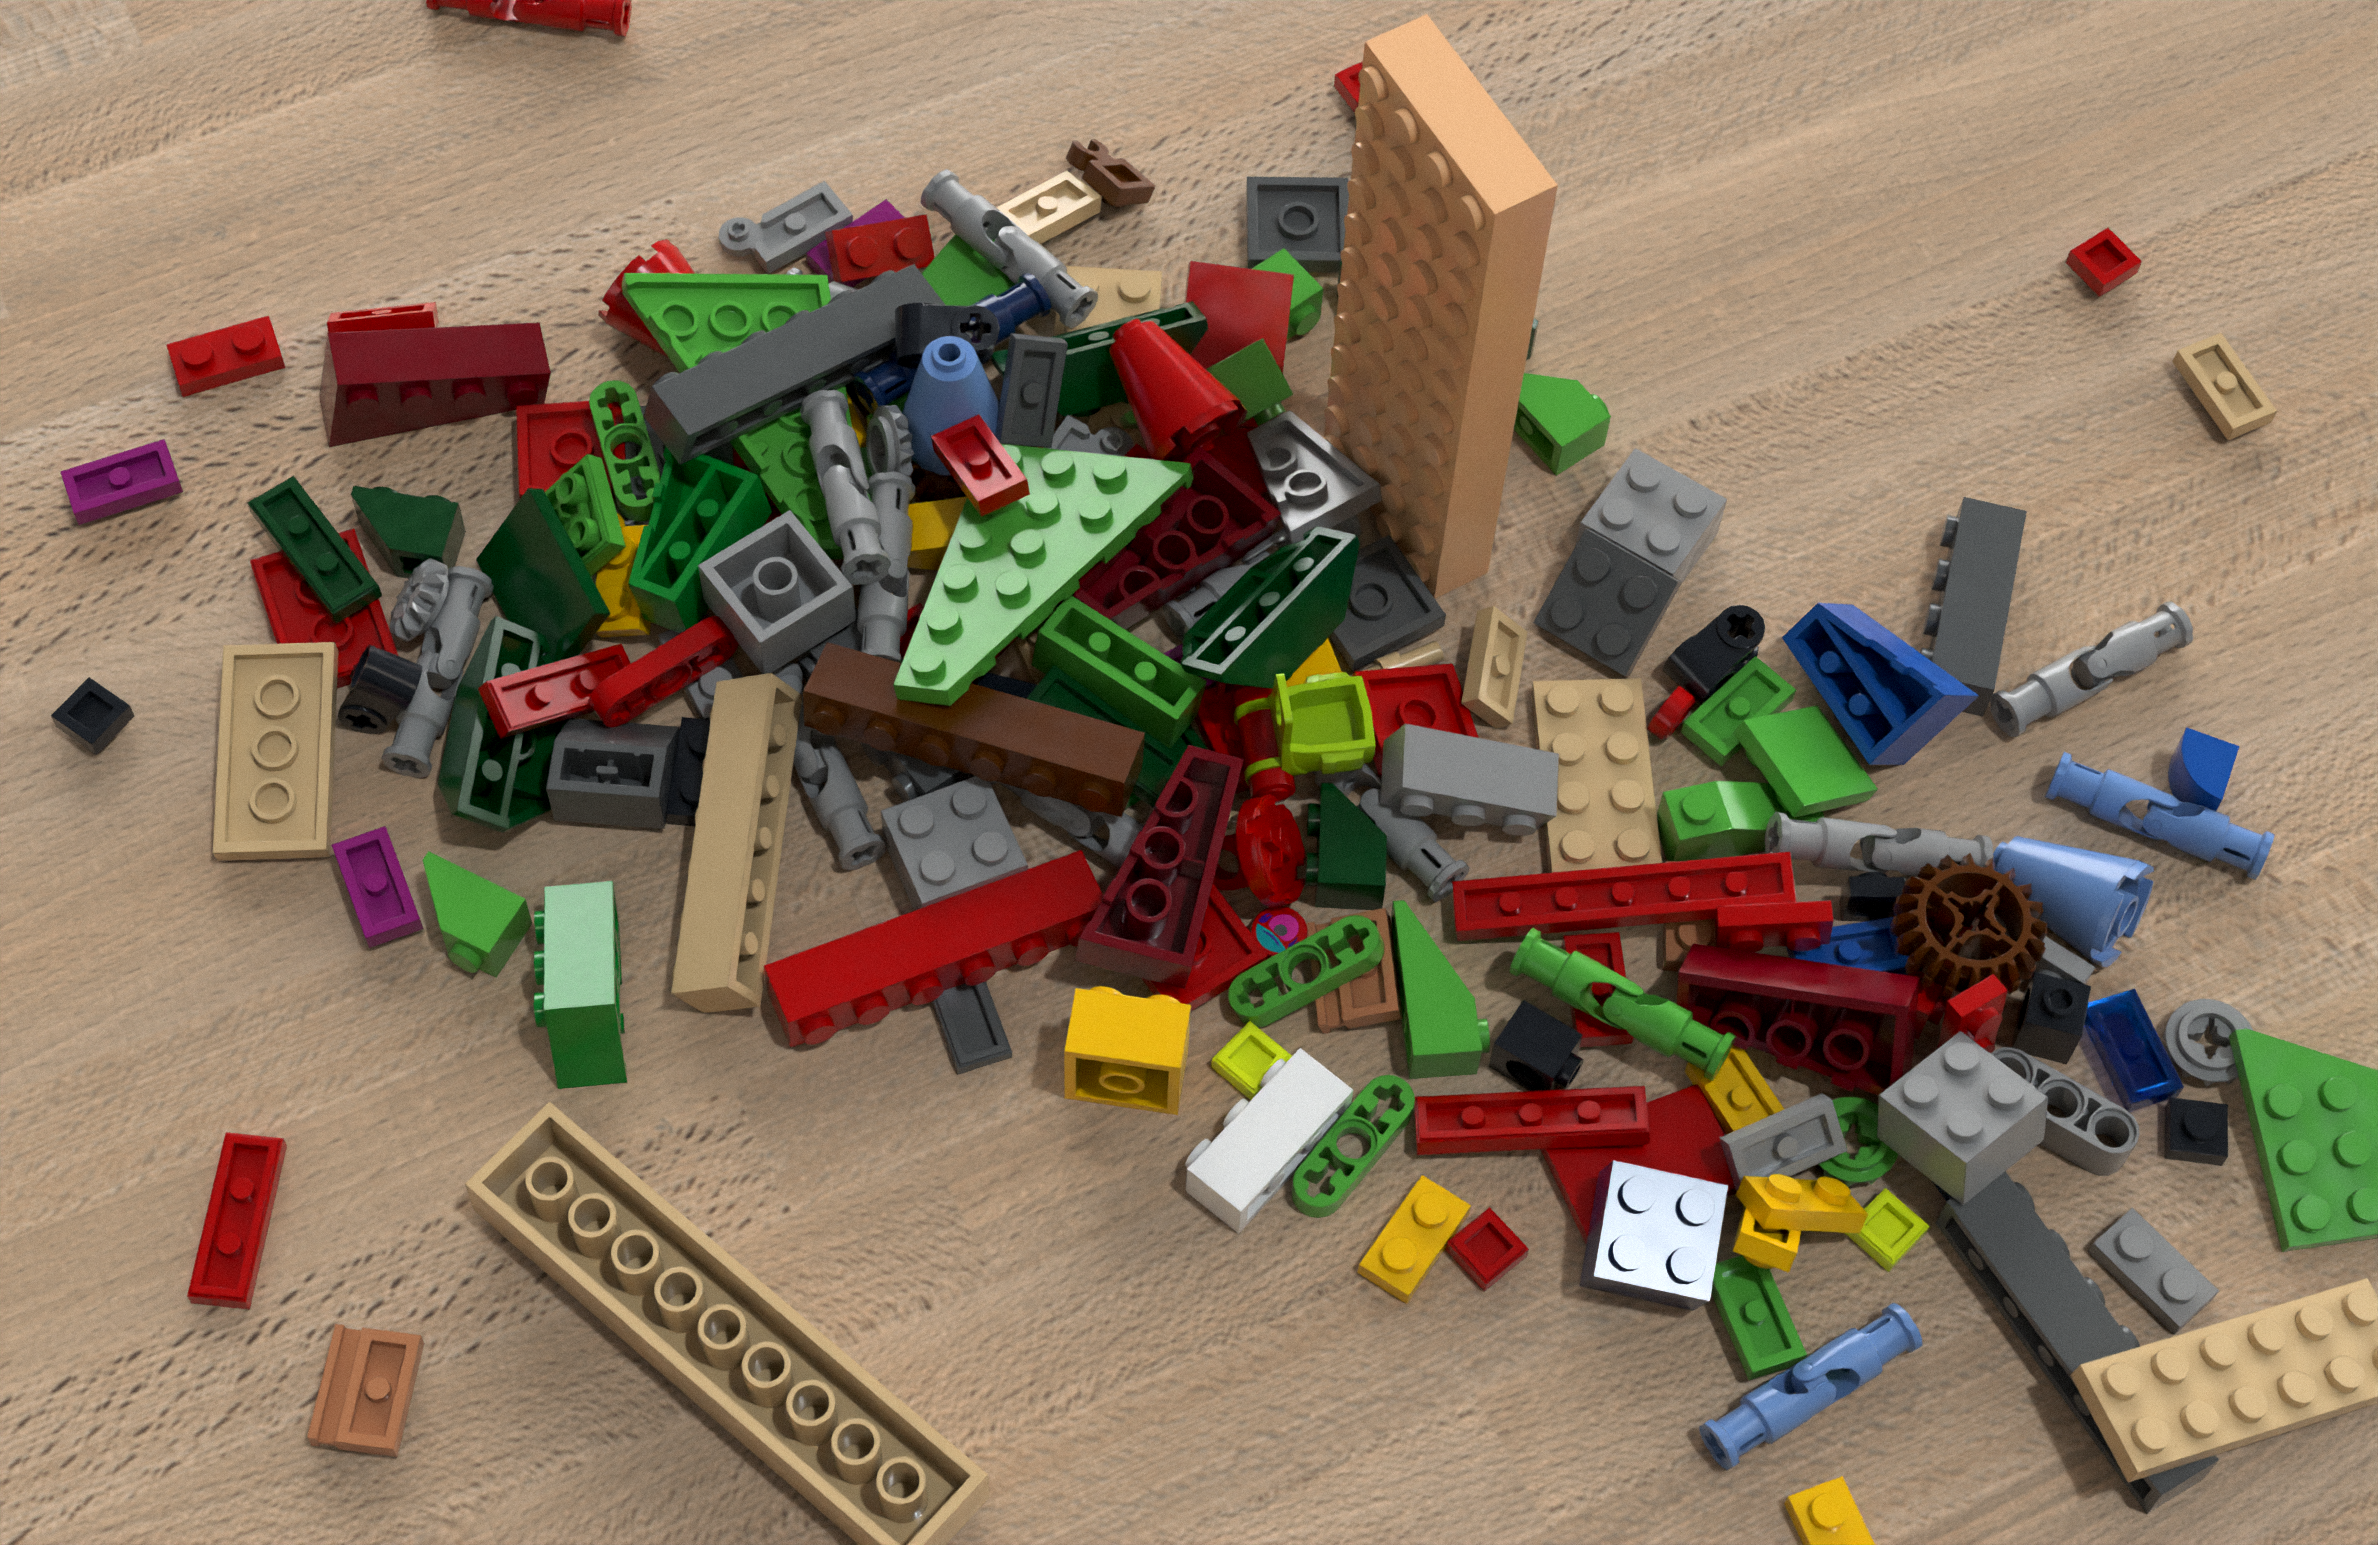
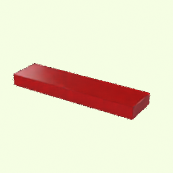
M1645 1086L1415 1097L1414 1103L1417 1155L1649 1144L1650 1138Z

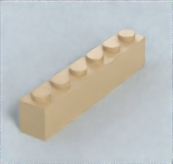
M773 673L716 682L714 702L710 711V729L706 756L702 765L703 777L699 805L695 813L696 826L691 859L687 868L688 881L684 908L680 917V936L676 963L672 971L673 984L671 990L672 995L703 1013L760 1007L765 976L764 965H766L802 703V695Z

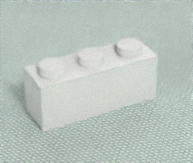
M1301 1048L1287 1062L1283 1059L1276 1061L1261 1080L1260 1086L1263 1088L1250 1102L1245 1098L1241 1099L1227 1114L1223 1122L1225 1129L1212 1142L1208 1139L1201 1141L1186 1160V1192L1238 1234L1292 1177L1302 1162L1352 1103L1353 1089Z

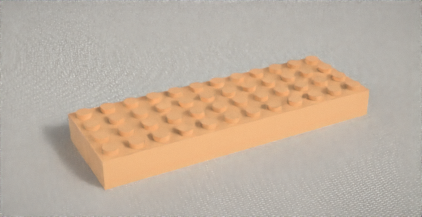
M1426 14L1365 41L1363 66L1359 72L1360 95L1359 105L1355 110L1357 124L1355 143L1351 148L1353 162L1351 180L1348 182V211L1344 217L1346 230L1344 249L1341 251L1340 283L1337 285L1339 297L1337 315L1334 317L1335 336L1334 345L1331 348V374L1327 381L1329 394L1327 408L1324 410L1326 422L1323 438L1380 484L1382 501L1369 507L1376 517L1378 530L1382 537L1391 536L1434 599L1488 573L1558 185L1431 18Z

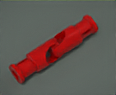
M426 0L427 8L431 10H439L440 7L468 10L469 15L475 17L540 24L546 27L581 32L586 27L614 31L615 35L625 37L628 32L632 10L631 0Z

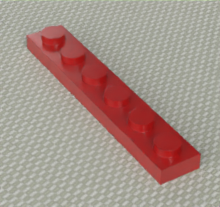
M1791 852L1452 881L1457 941L1525 936L1532 928L1541 931V934L1710 920L1716 918L1717 906L1797 902Z

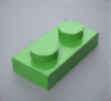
M1755 656L1683 722L1681 733L1722 767L1743 747L1734 734V731L1741 722L1746 719L1780 713L1793 701L1796 689Z
M1743 1255L1716 1263L1711 1294L1748 1380L1750 1381L1792 1367L1805 1359L1807 1353L1770 1269L1760 1268L1751 1264Z

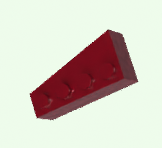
M540 322L328 333L319 393L328 446L333 447L514 411L516 406L544 404L551 371Z
M1198 446L1183 462L1191 463L1193 474L1191 486L1188 489L1183 486L1177 489L1160 505L1161 514L1150 524L1138 529L1135 538L1106 564L1102 561L1096 563L1078 580L1080 588L1072 594L1073 597L1124 629L1129 628L1163 607L1169 601L1194 588L1202 580L1219 569L1226 568L1244 557L1248 551L1272 535L1282 515L1280 511L1201 446ZM1064 600L1060 601V602L1056 605L1055 610L1059 607V605H1060Z
M1188 745L1158 798L1151 815L1133 842L1120 870L1102 897L1098 909L1080 936L1074 961L1185 989L1193 965L1244 759Z
M1692 944L1678 972L1677 1004L1693 1012L1694 1020L1722 1035L1728 1032L1736 1035L1733 1044L1735 1047L1746 1050L1751 1046L1776 1056V1063L1795 1070L1800 1065L1831 1077L1830 1083L1852 1092L1854 1087L1879 1096L1912 1069L1920 977Z

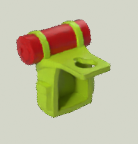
M1347 672L1324 675L1316 674L1308 676L1304 684L1287 688L1285 675L1281 673L1275 674L1273 689L1245 686L1233 694L1235 707L1233 712L1234 722L1239 727L1246 765L1244 777L1250 788L1251 798L1271 794L1277 798L1275 804L1281 803L1292 797L1296 792L1294 776L1307 774V772L1321 771L1322 774H1334L1335 772L1361 769L1363 764L1370 763L1374 757L1376 744L1372 711L1362 676L1349 677Z

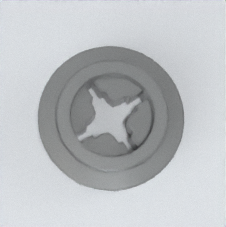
M897 405L879 406L868 424L866 450L872 475L893 471L909 477L913 471L911 463L912 455L915 454L911 447L913 435L908 431L906 416L902 414Z
M429 558L420 566L414 568L409 580L404 582L401 593L396 597V605L391 611V633L408 642L416 636L423 634L431 626L444 604L449 589L448 567L446 564Z
M2197 999L2181 1005L2173 1012L2168 1020L2162 1039L2166 1041L2168 1048L2167 1060H2174L2182 1069L2183 1078L2193 1076L2201 1079L2205 1087L2214 1082H2226L2229 1085L2239 1077L2229 1035L2238 1029H2253L2248 1020L2234 1007L2213 999ZM2208 1026H2210L2209 1034L2212 1035L2213 1043L2222 1046L2217 1048L2211 1059L2207 1058L2204 1045L2195 1043V1041L2201 1039Z

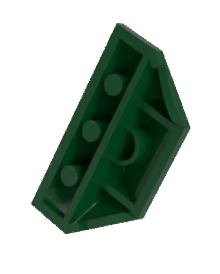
M1191 301L1175 305L1176 307L1162 308L1051 336L1062 338L1068 343L1057 412L1063 416L1085 417L1099 412L1103 406L1118 402L1129 404L1109 352L1110 347L1115 342L1112 337L1113 334L1125 323L1133 319H1139L1141 323L1154 321L1191 355L1208 330L1206 317L1194 302ZM1006 349L993 352L991 357L992 363L1002 379H1004L1008 353Z
M1315 526L1303 534L1304 540L1286 545L1253 565L1184 634L1183 657L1181 658L1184 672L1223 683L1273 689L1275 674L1284 673L1286 681L1290 679L1302 663L1345 620L1360 547L1357 535Z
M495 616L490 621L457 687L438 786L452 815L504 833L551 811L546 788L556 737L569 719L500 739L478 688L486 681L553 663L554 661L549 655L551 648L545 635L498 616Z

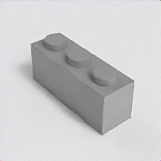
M1404 724L1384 740L1380 804L1400 807V812L1409 816H1428L1433 813L1449 816L1453 823L1462 826H1477L1486 823L1502 826V831L1510 835H1530L1557 815L1559 754Z

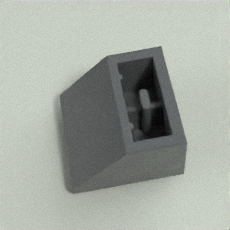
M570 718L555 739L546 788L554 820L665 829L666 809L680 731L679 727L625 723L617 727H607L600 720Z

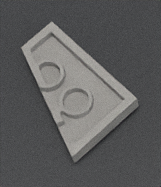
M1288 411L1247 432L1249 450L1275 508L1282 513L1280 519L1291 544L1304 540L1303 534L1315 526L1330 529L1382 501L1380 484L1292 411Z

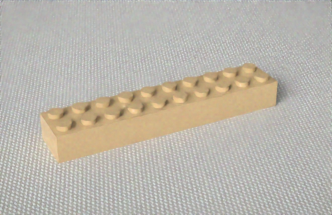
M550 1101L465 1183L473 1209L478 1215L858 1545H947L990 1498L989 1479L985 1471Z

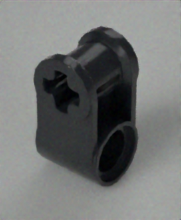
M915 302L898 306L895 309L896 363L901 367L918 369L923 352L928 344L940 337L955 336L969 342L975 349L981 364L984 365L992 357L995 342L998 339L1000 329L998 319L993 312L977 305L955 306ZM966 331H974L976 339L980 343L970 342V336Z
M1735 605L1723 610L1719 616L1699 633L1689 637L1675 649L1665 662L1663 671L1679 686L1695 697V701L1701 706L1753 657H1757L1758 645L1763 640L1765 632L1764 619L1756 610L1744 605Z
M369 644L359 661L353 665L350 675L352 680L350 685L351 693L340 706L337 716L339 721L346 727L360 733L380 734L384 732L394 718L409 706L421 678L422 665Z

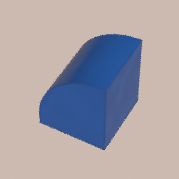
M2186 727L2172 755L2168 769V781L2173 796L2181 802H2190L2217 811L2223 800L2240 746Z

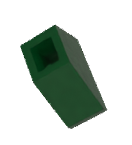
M353 486L351 497L359 524L397 577L409 579L414 568L420 566L429 558L446 564L448 569L456 565L466 533L459 503L451 502L437 495L420 497L402 494L382 486L374 487L373 489Z
M1321 783L1319 804H1308L1307 836L1317 837V853L1307 852L1305 886H1316L1315 907L1358 910L1381 909L1386 887L1387 835L1333 783Z

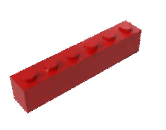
M1082 850L764 965L766 990L790 1047L792 1048L803 1043L808 1045L819 1044L830 1039L838 1030L857 1023L861 1025L876 1023L885 1018L890 1011L908 1004L924 1005L941 996L944 990L964 983L970 986L978 985L992 978L997 971L1016 964L1020 966L1035 964L1045 958L1049 952L1067 945L1077 947L1080 936L1102 901L1103 894Z

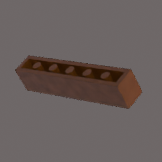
M826 643L803 690L804 726L816 729L826 735H837L869 744L871 747L881 751H893L920 759L933 766H945L975 775L985 781H997L1028 790L1030 793L1040 797H1052L1080 805L1092 812H1104L1122 818L1142 769L1144 732L972 683L969 689L951 706L897 699L893 684L902 663L833 643Z

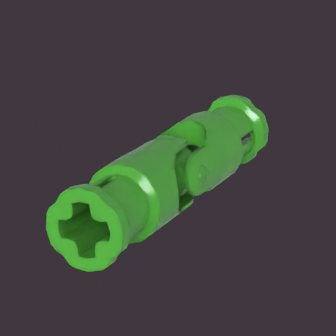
M1532 928L1526 935L1510 966L1509 973L1517 977L1523 973L1551 988L1553 997L1612 1027L1626 1029L1632 1037L1667 1058L1676 1055L1704 1070V1077L1710 1081H1713L1717 1076L1736 1039V1035L1730 1032L1722 1035L1694 1020L1693 1012L1668 999L1644 993L1639 985L1578 951L1570 954L1541 938V931ZM1593 982H1605L1616 987L1612 996L1604 1002L1603 1007L1592 994Z

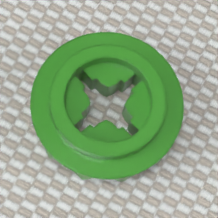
M1858 1097L1834 1099L1832 1101L1843 1137L1845 1138L1852 1124H1855L1858 1142L1867 1144V1147H1860L1854 1159H1849L1850 1154L1846 1151L1819 1163V1166L1823 1169L1825 1177L1834 1176L1843 1180L1848 1187L1854 1183L1868 1182L1872 1185L1879 1177L1890 1172L1898 1157L1894 1150L1877 1138L1878 1105Z

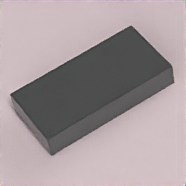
M986 981L972 986L964 983L944 990L941 996L931 1002L958 1075L1012 1058L1011 1047Z

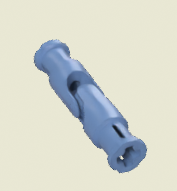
M2063 752L2045 795L2046 798L2051 800L2058 796L2089 808V815L2152 839H2163L2181 851L2208 862L2216 858L2247 871V877L2256 880L2263 868L2275 834L2268 831L2261 835L2230 823V817L2194 803L2181 802L2169 793L2110 769L2102 773L2072 761V754ZM2132 800H2149L2148 812L2144 819L2137 818L2126 807V803Z
M1892 1303L1882 1310V1316L1862 1329L1850 1328L1817 1349L1807 1358L1743 1396L1740 1400L1741 1406L1719 1420L1714 1421L1710 1419L1700 1425V1435L1705 1446L1721 1467L1726 1470L1733 1468L1739 1464V1457L1762 1442L1767 1444L1774 1443L1837 1400L1849 1395L1880 1375L1883 1371L1882 1366L1904 1351L1911 1353L1922 1346V1337L1918 1327L1907 1311L1900 1305Z

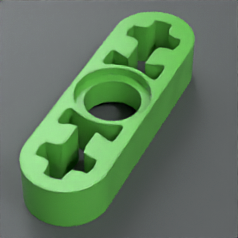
M607 381L598 385L590 395L589 404L592 420L618 510L627 519L647 521L650 520L654 506L652 494L655 483H660L661 475L635 390L629 384L622 381ZM618 402L622 410L624 423L614 426V420L608 404ZM623 442H635L642 447L641 452L636 457L628 460L619 459L612 454L614 448ZM640 475L641 484L647 498L643 500L636 499V496L633 494L630 478Z
M1360 915L1345 917L1238 975L1229 988V1003L1244 1024L1251 1021L1257 1027L1268 1026L1376 967L1384 955V941L1377 927L1370 919ZM1356 935L1363 941L1365 947L1362 952L1357 954L1350 948L1348 941ZM1328 948L1332 949L1340 964L1334 968L1325 953V950ZM1306 959L1319 961L1321 963V971L1315 980L1306 984H1300L1292 980L1293 969L1299 962ZM1279 975L1289 991L1282 995L1273 979ZM1259 989L1260 993L1263 994L1265 1003L1255 1008L1250 1003L1249 993Z
M1382 1075L1370 1081L1302 1162L1294 1174L1292 1185V1199L1299 1211L1314 1218H1323L1335 1213L1401 1134L1412 1118L1415 1103L1414 1092L1405 1080L1394 1075ZM1391 1096L1398 1098V1111L1392 1108L1386 1110L1379 1119L1376 1128L1370 1121L1376 1115L1378 1098L1384 1101L1388 1100ZM1346 1134H1359L1368 1141L1370 1150L1361 1158H1348L1338 1150V1140ZM1330 1163L1337 1170L1329 1182L1328 1193L1330 1196L1322 1192L1318 1193L1315 1197L1309 1196L1308 1180L1315 1184L1319 1183L1328 1173Z

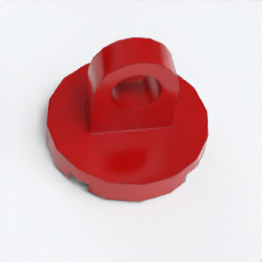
M1268 794L1243 802L1238 811L1236 828L1226 830L1221 848L1232 852L1236 856L1239 870L1238 872H1228L1217 864L1213 884L1220 890H1236L1250 887L1262 904L1274 908L1298 900L1304 888L1305 880L1304 878L1297 879V866L1304 865L1305 850L1299 828L1292 813L1284 804L1275 805L1277 798Z

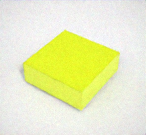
M1249 1021L1212 1058L1211 1068L1252 1100L1263 1088L1260 1086V1083L1269 1068L1279 1059L1287 1062L1292 1055Z
M1885 1188L1864 1209L1868 1216L1861 1232L1845 1234L1890 1272L1925 1236L1930 1226Z

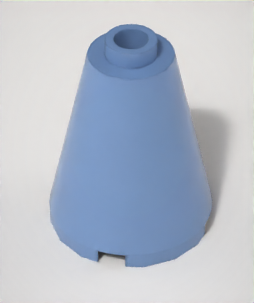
M945 336L935 339L928 344L923 352L902 414L908 420V431L913 435L911 447L915 454L912 455V460L921 468L939 475L951 474L934 452L931 440L932 435L978 414L993 434H996L1000 403L975 349L962 338Z
M2020 836L2014 837L2008 844L2001 842L1993 853L1996 866L1994 871L2003 875L2005 871L2014 868L2016 877L2013 883L2016 886L2031 883L2032 894L2028 901L2043 902V913L2039 920L2048 923L2047 928L2097 965L2109 967L2117 960L2122 952L2112 947L2122 935L2131 938L2146 909L2153 887V881L2144 876L2154 872L2153 866L2140 860Z

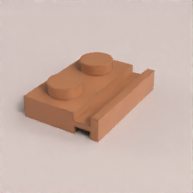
M1386 908L1331 918V922L1316 925L1315 921L1306 923L1309 937L1345 917L1352 915L1364 916L1375 924L1385 946L1384 955L1376 967L1315 1000L1318 1026L1323 1034L1330 1033L1332 1028L1346 1026L1347 1029L1403 1019L1391 918ZM1358 935L1348 940L1350 948L1355 954L1365 949L1363 941ZM1328 948L1325 950L1333 968L1340 965L1332 949ZM1310 959L1312 978L1315 980L1320 974L1321 963Z
M335 1324L307 1436L311 1446L331 1445L337 1446L340 1450L398 1457L424 1347L421 1335L364 1327L361 1330L349 1329L345 1325Z

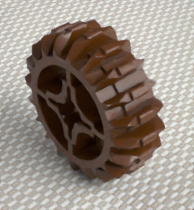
M1971 853L1964 856L1958 866L1947 854L1940 860L1937 868L1927 862L1925 866L1921 867L1917 877L1911 876L1905 882L1902 889L1903 894L1896 898L1893 906V914L1895 916L1890 924L1891 935L1898 937L1894 945L1895 955L1909 956L1905 963L1906 974L1919 971L1924 974L1921 981L1923 990L1931 987L1935 982L1943 987L1942 995L1943 999L1946 1000L1953 995L1954 991L1963 992L1994 974L2008 990L2007 994L2011 995L2018 989L2021 980L2026 981L2032 977L2036 969L2035 963L2041 960L2045 952V943L2042 941L2048 932V923L2039 920L2043 913V902L2028 901L2032 894L2031 883L2016 886L2013 883L2016 877L2014 868L2005 871L2003 875L1994 871L1996 866L1993 857L1987 860L1983 867L1976 866ZM1994 912L2003 920L2010 937L2005 935L2007 929L1996 920ZM1927 919L1933 923L1931 928L1941 936L1944 946L1931 933ZM1977 919H1980L1974 931L1967 929L1963 936L1958 938L1964 926L1970 928Z

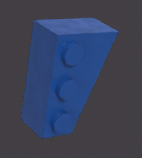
M1817 603L1782 637L1869 765H1904L1979 697L1971 689L1853 604Z

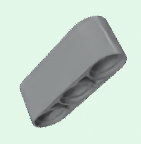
M2002 1047L1991 1053L1995 1058L2048 1097L2047 1105L2058 1107L2066 1115L2067 1118H2058L2047 1111L2044 1140L2040 1143L2042 1146L2098 1176H2109L2119 1171L2137 1144L2140 1135L2139 1125L2133 1115L2124 1108L2021 1050L2013 1047ZM2096 1134L2109 1136L2115 1141L2118 1148L2105 1146L2098 1140Z

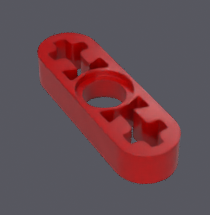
M719 616L708 617L603 680L592 691L589 697V705L607 727L623 725L726 662L736 651L738 642Z

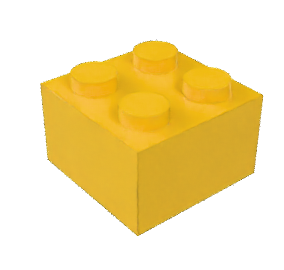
M1105 986L1093 987L1090 990L1076 988L1064 1050V1098L1178 1115L1188 1056L1191 1005L1182 1004L1175 998L1166 995H1151L1147 998L1123 995L1120 991Z

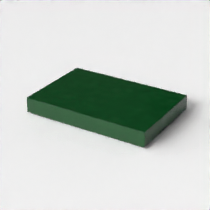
M528 488L479 554L476 561L482 572L491 578L494 586L493 593L508 621L545 635L551 648L549 655L554 662L578 656L610 615V611L543 489Z

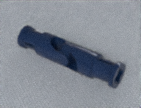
M1024 273L1019 276L1018 284L998 296L989 294L972 304L987 308L998 319L1000 329L995 346L1010 338V333L1015 334L1016 327L1036 315L1042 318L1050 314L1051 309L1050 299L1044 287L1031 273ZM973 331L970 342L980 343ZM895 350L890 353L888 361L870 372L859 371L854 374L852 384L860 401L874 415L875 410L879 406L888 405L910 391L917 369L899 366L896 363Z

